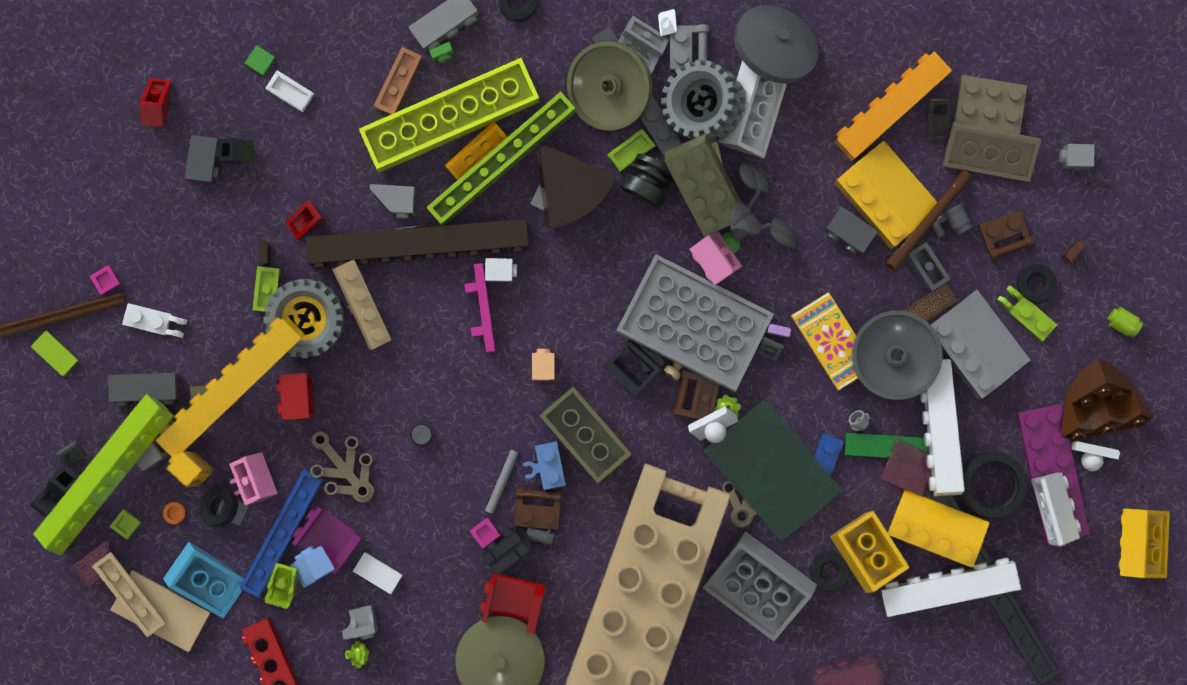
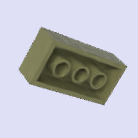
M705 133L666 151L664 161L704 237L731 225L732 208L736 203L742 202L707 134Z
M574 387L569 389L539 415L597 483L631 455L629 450Z

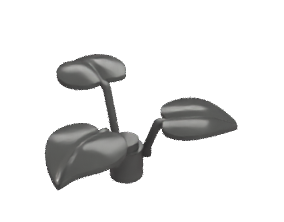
M742 162L739 167L740 177L746 186L755 190V195L748 206L739 202L733 206L731 227L729 228L730 234L734 239L741 241L748 234L758 235L762 229L770 228L772 236L778 242L797 250L798 243L795 233L786 221L775 217L771 223L760 225L757 218L751 213L750 209L760 195V192L766 193L769 186L761 171L750 164Z

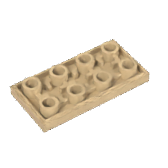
M132 570L130 577L166 622L154 634L190 652L211 611ZM116 599L111 611L136 624L119 600Z

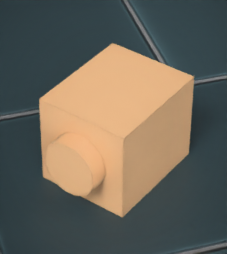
M537 349V353H532L533 381L555 380V354L550 353V349Z

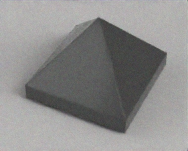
M764 337L756 353L777 362L784 345Z
M75 441L56 453L68 467L87 456V453Z

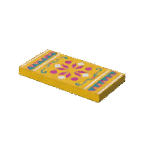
M829 292L791 315V318L837 391L858 379L852 363V348L856 334Z

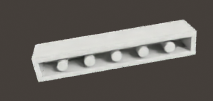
M951 359L942 360L941 369L935 381L920 394L921 403H925V411L922 412L923 424H927V433L924 435L925 446H929L930 455H927V467L931 468L932 477H929L930 491L933 490L934 496L961 495L964 492Z
M1009 558L995 560L996 564L988 566L986 562L978 563L973 566V569L965 570L964 567L951 569L949 574L942 575V572H935L929 574V578L920 579V576L908 578L906 583L898 584V581L888 582L885 584V587L881 588L887 617L1020 590L1021 587L1015 562L1013 560L1009 561Z

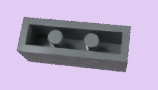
M179 373L108 375L109 402H116V406H129V402L139 403L148 394L163 405H173L174 400H180Z

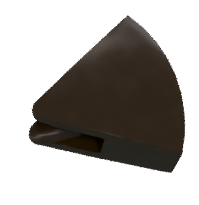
M548 146L538 149L536 151V160L547 229L572 223L591 212L606 197L617 175Z

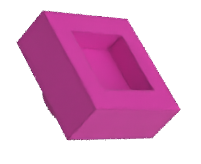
M110 265L90 275L92 282L102 296L121 285Z
M488 517L470 530L482 549L501 536Z

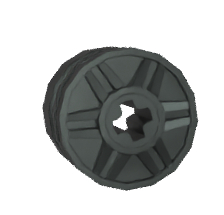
M638 153L635 160L639 164L632 163L631 168L638 175L626 174L620 188L639 201L660 209L667 197L660 187L671 189L673 184L667 179L675 180L664 162Z

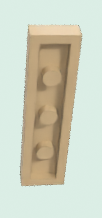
M355 260L332 269L369 349L373 350L391 341Z
M112 552L92 566L146 637L166 624Z

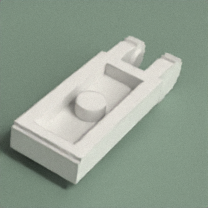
M128 303L122 325L165 336L168 334L183 338L184 333L178 330H169L168 328L170 321L186 325L187 320L172 316L169 313Z

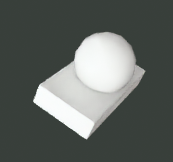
M725 406L689 424L688 428L689 432L700 441L706 438L709 442L719 443L726 436L725 428L737 423L738 419L737 415Z
M1071 441L1070 444L1071 449L1085 452L1081 458V463L1088 471L1099 470L1103 465V456L1119 459V450L1078 441Z

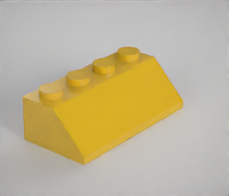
M905 489L888 534L973 568L990 522Z

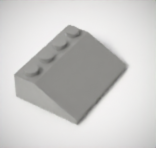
M975 290L930 324L940 339L943 355L946 359H951L952 367L977 400L983 399L1030 361L1029 357L978 290Z
M745 531L703 586V589L772 641H775L812 597L817 584Z

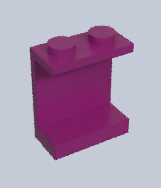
M313 508L306 517L308 522L305 526H299L292 537L295 539L292 544L298 545L304 550L311 546L314 549L322 546L335 568L331 573L336 575L361 543L363 537L324 508Z

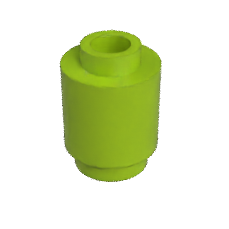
M1122 307L1114 308L1108 316L1109 326L1127 337L1129 335L1135 337L1143 325V322L1139 321V317Z

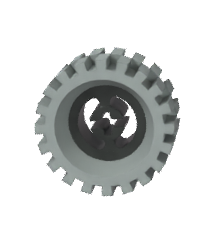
M695 60V64L687 62L684 64L685 70L678 67L675 70L677 76L675 78L670 76L667 80L671 83L670 87L664 86L663 88L667 98H661V104L667 107L662 110L663 115L669 118L666 120L667 123L674 127L676 132L690 139L697 138L705 133L711 143L717 142L716 136L721 139L726 138V131L733 132L736 129L733 123L735 121L740 123L743 118L738 115L739 111L745 112L746 105L741 103V100H746L745 93L740 91L743 89L742 84L736 80L737 77L734 74L708 60L706 62ZM714 89L717 94V98L709 94L708 90ZM694 108L702 112L703 116L698 117Z

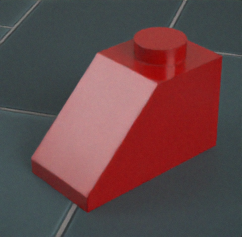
M149 78L139 102L141 125L151 127L164 126L168 116L171 80Z

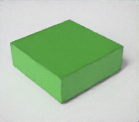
M256 45L245 64L262 76H265L276 58Z

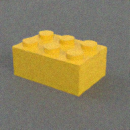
M874 511L864 513L830 536L865 593L876 591L910 568Z

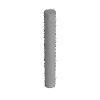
M514 450L509 452L486 507V512L493 514L519 454Z

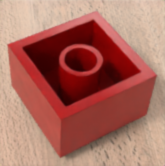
M308 373L279 375L280 380L276 381L277 394L281 395V402L278 403L277 408L278 415L282 416V420L315 419L312 375Z

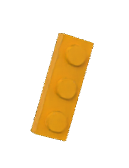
M493 121L444 166L456 180H459L502 143L507 136Z

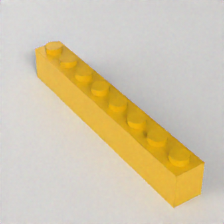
M287 316L282 319L277 317L269 325L271 330L266 335L263 332L253 340L255 345L250 350L246 347L237 356L239 361L236 364L229 363L221 371L223 376L219 380L214 378L205 386L207 391L203 395L198 393L189 402L192 406L187 411L183 408L174 416L176 421L171 426L167 423L159 433L161 436L155 441L171 457L177 452L185 451L305 336Z

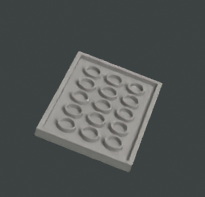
M655 254L616 333L735 393L774 314Z

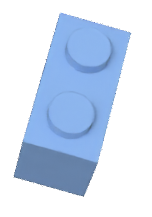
M313 546L307 548L295 556L296 561L290 565L297 568V578L303 588L335 569L322 546L316 549Z

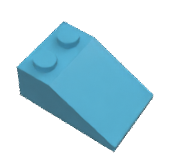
M190 542L187 543L163 578L169 588L221 618L225 617L243 591L239 588L244 580L242 576Z

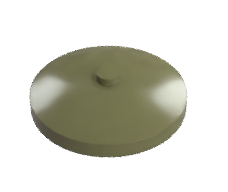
M616 41L595 43L583 49L573 60L567 76L568 97L570 103L575 107L577 115L590 126L601 130L622 129L635 123L646 111L652 96L651 73L642 56L630 46Z
M508 616L488 617L487 623L482 622V620L477 622L464 634L457 648L455 663L461 684L538 685L544 671L545 655L537 634L527 633V624Z

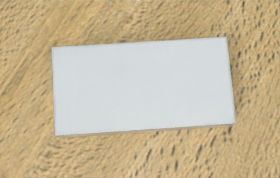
M276 71L265 88L301 112L305 111L315 95L279 71Z
M364 552L353 572L389 594H392L403 576Z

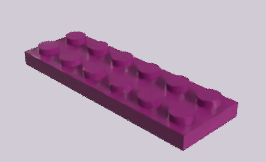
M1062 404L1018 412L1017 417L1031 479L1053 473H1062V476H1066L1069 484V489H1066L1068 497L1072 498L1075 506L1073 511L1074 519L1079 521L1081 527L1079 536L1090 535L1070 441L1061 435L1064 414ZM1035 496L1044 542L1048 543L1045 528L1043 525V521Z

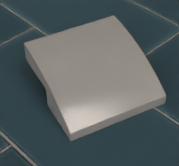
M632 16L618 42L624 43L636 50L645 60L652 74L658 59L668 44L669 38L660 36V32Z

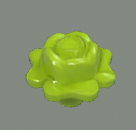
M724 395L722 399H717V406L714 408V412L726 406L738 418V411L741 405L737 403V398H730Z
M360 641L352 644L351 650H347L345 653L346 659H351V664L357 668H361L369 659V650Z

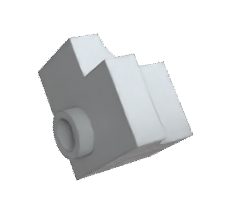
M373 604L349 610L350 624L347 629L342 630L344 640L360 636L361 640L374 637V633L379 629Z

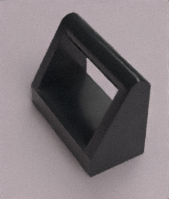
M630 339L604 365L635 396L662 370V367ZM627 348L653 371L643 383L617 360Z

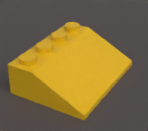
M882 141L834 182L869 225L878 231L877 234L890 249H893L911 234L937 203L885 141Z

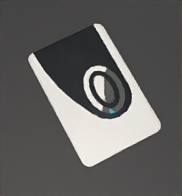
M674 9L660 13V36L677 32Z

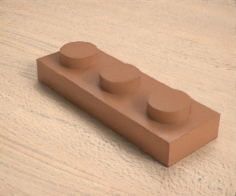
M404 47L401 48L374 104L375 108L390 115L397 112L422 60L421 55Z

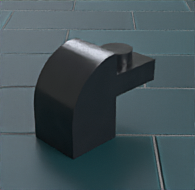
M63 465L49 479L47 487L31 502L30 506L46 518L79 476Z

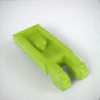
M1008 286L1006 289L1008 294L1013 296L1018 302L1013 307L1005 297L999 296L997 301L1009 311L1008 313L1043 342L1057 324L1032 302L1025 299L1016 289Z

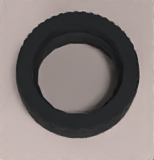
M984 452L970 458L962 467L964 492L959 497L965 507L975 515L988 519L1004 518L1014 513L1023 504L1028 491L1027 477L1022 466L1011 456L1000 452ZM989 463L1005 467L1011 474L1014 482L1013 493L1010 499L997 507H986L979 503L971 490V480L975 471Z

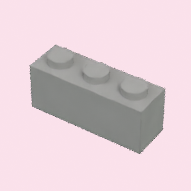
M446 0L408 28L423 51L427 52L440 46V42L445 38L452 39L459 33L458 29L464 25L466 27L471 26L477 21L476 17L479 15L470 0Z

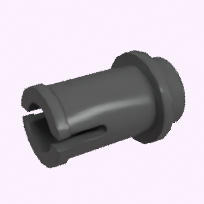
M528 527L527 530L528 538L532 542L545 544V547L553 545L555 533L551 532V530L543 531Z

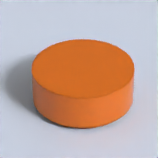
M171 502L164 507L163 517L170 524H179L186 517V509L179 502Z

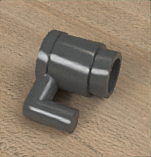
M962 203L942 213L932 225L938 238L946 234L941 226L946 221H948L951 229L957 235L973 227L970 222L971 219Z

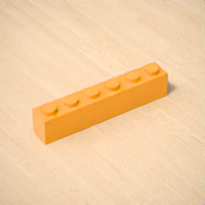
M935 51L931 55L925 53L917 61L919 65L914 70L909 68L900 76L903 79L897 85L893 82L885 90L887 94L882 99L879 97L875 98L868 105L871 109L865 114L861 111L852 119L854 124L850 128L844 126L836 134L838 138L834 143L851 161L856 159L951 73L950 67Z

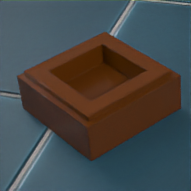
M1081 240L1075 241L1061 256V259L1066 264L1072 262L1086 245Z

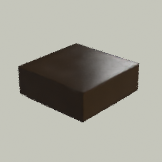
M266 241L258 242L259 264L269 266L271 264V245Z

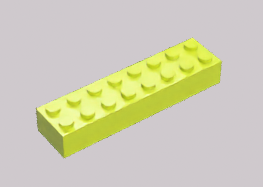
M519 58L360 128L359 131L377 171L381 173L488 126L493 121L497 122L538 104L540 100L523 60Z

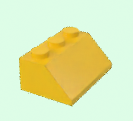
M1123 509L1121 517L1122 537L1120 539L1121 559L1119 561L1120 576L1167 578L1169 511Z

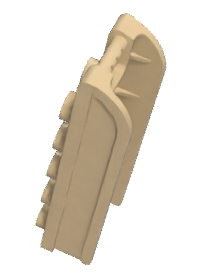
M648 464L644 465L566 685H663L730 494L712 487H708L707 491L700 490L665 477V470ZM662 490L700 504L701 508L694 525L686 526L656 515L654 513V505L659 491Z

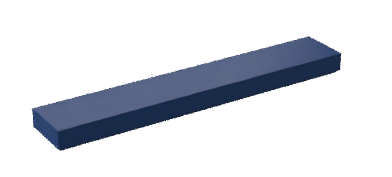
M306 470L302 471L241 583L240 589L257 598L261 597L276 563H279L293 538V534L298 529L324 481L323 479L314 478Z

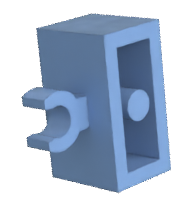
M552 442L535 446L538 463H523V467L531 466L533 468V472L525 475V478H533L537 473H540L543 490L565 486L558 443Z

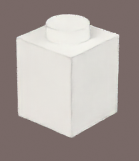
M486 258V282H513V277H517V264H513V259Z

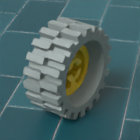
M299 279L288 282L271 295L268 305L265 306L266 316L263 319L267 327L265 329L266 334L271 330L269 325L277 317L282 319L287 316L290 319V315H293L295 324L297 326L300 325L302 321L300 314H305L309 308L305 307L298 310L296 309V303L309 302L318 308L321 320L317 321L315 312L313 310L310 311L308 318L311 320L310 322L306 321L302 328L313 326L315 331L305 334L287 352L292 357L308 358L320 355L333 346L342 333V327L345 322L343 317L345 313L344 307L341 306V300L339 296L334 294V290L330 287L328 288L320 281Z

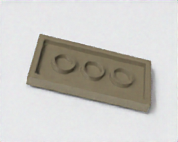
M953 122L943 159V166L1030 182L1041 139Z

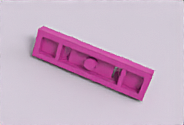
M483 263L474 264L476 282L468 283L464 286L466 294L478 292L482 326L471 328V336H483L486 352L493 353L496 352L484 265Z

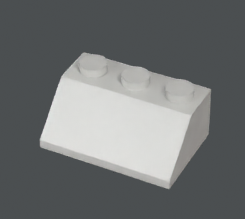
M1053 473L1031 479L1048 543L1061 546L1079 539L1081 527L1079 521L1074 519L1073 511L1075 506L1072 498L1068 497L1066 489H1069V484L1066 476H1062V473Z

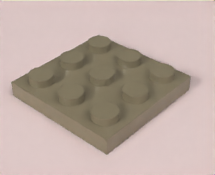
M962 75L954 123L1020 135L1027 85Z

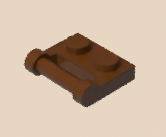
M1021 210L978 225L992 262L999 260L1001 256L1020 249L1034 247L1033 239L1029 234ZM1017 234L1022 236V240L997 249L994 247L993 243Z
M681 370V384L676 406L673 407L672 414L701 419L713 413L719 384L697 373ZM690 379L696 380L691 409L686 410L684 407Z
M517 486L514 526L558 529L561 489L547 491L524 489V486ZM523 498L554 500V505L523 504Z

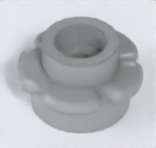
M862 410L853 412L849 417L850 426L854 431L864 430L869 425L868 420H870V416Z

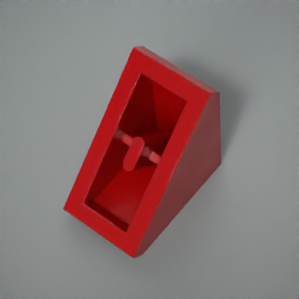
M307 200L285 223L298 241L326 221L316 206L310 200Z

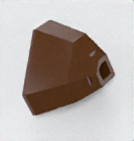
M1097 359L1079 371L1066 392L1061 435L1064 438L1079 441L1145 426L1147 421L1154 418V416L1130 380L1111 363Z

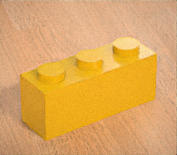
M182 451L181 453H175L170 458V465L167 467L186 487L200 486L214 471L196 452Z

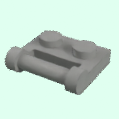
M676 25L677 32L670 34V70H676L678 67L685 70L684 64L687 62L695 64V62H692V34H698V60L706 62L709 25Z

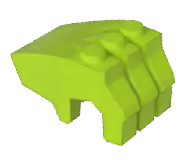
M276 563L267 585L268 591L265 603L288 609L297 589V568Z

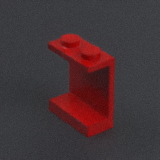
M493 573L491 582L487 581L484 594L488 596L487 600H482L480 612L484 613L482 622L487 623L489 613L508 616L528 622L526 632L535 634L546 585Z

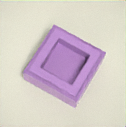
M770 324L767 327L766 334L789 338L791 329Z

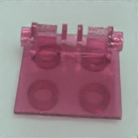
M896 439L886 467L884 466L881 472V479L923 496L931 475V468L927 467V455H930V453Z

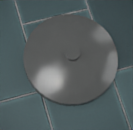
M773 5L753 7L742 15L735 27L734 42L739 56L753 72L764 79L783 84L795 83L807 77L817 63L818 45L813 32L802 19L784 8Z
M906 311L884 312L867 321L858 332L852 348L853 368L859 381L873 394L889 400L913 398L928 389L939 374L942 364L940 339L933 327L916 314Z

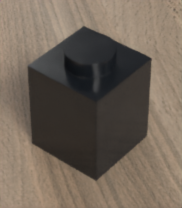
M236 138L219 139V162L234 164L253 163L254 141Z

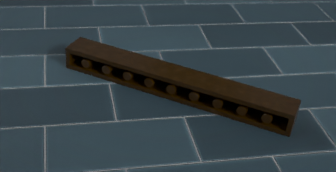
M527 219L305 237L307 264L313 265V269L327 268L326 264L334 263L335 267H338L351 260H355L357 265H369L371 260H379V263H392L393 259L401 258L402 262L415 261V257L423 256L424 260L437 259V255H445L446 258H457L459 253H467L468 256H480L481 252L489 251L490 255L503 254V250L511 249L512 253L525 252V248H529Z

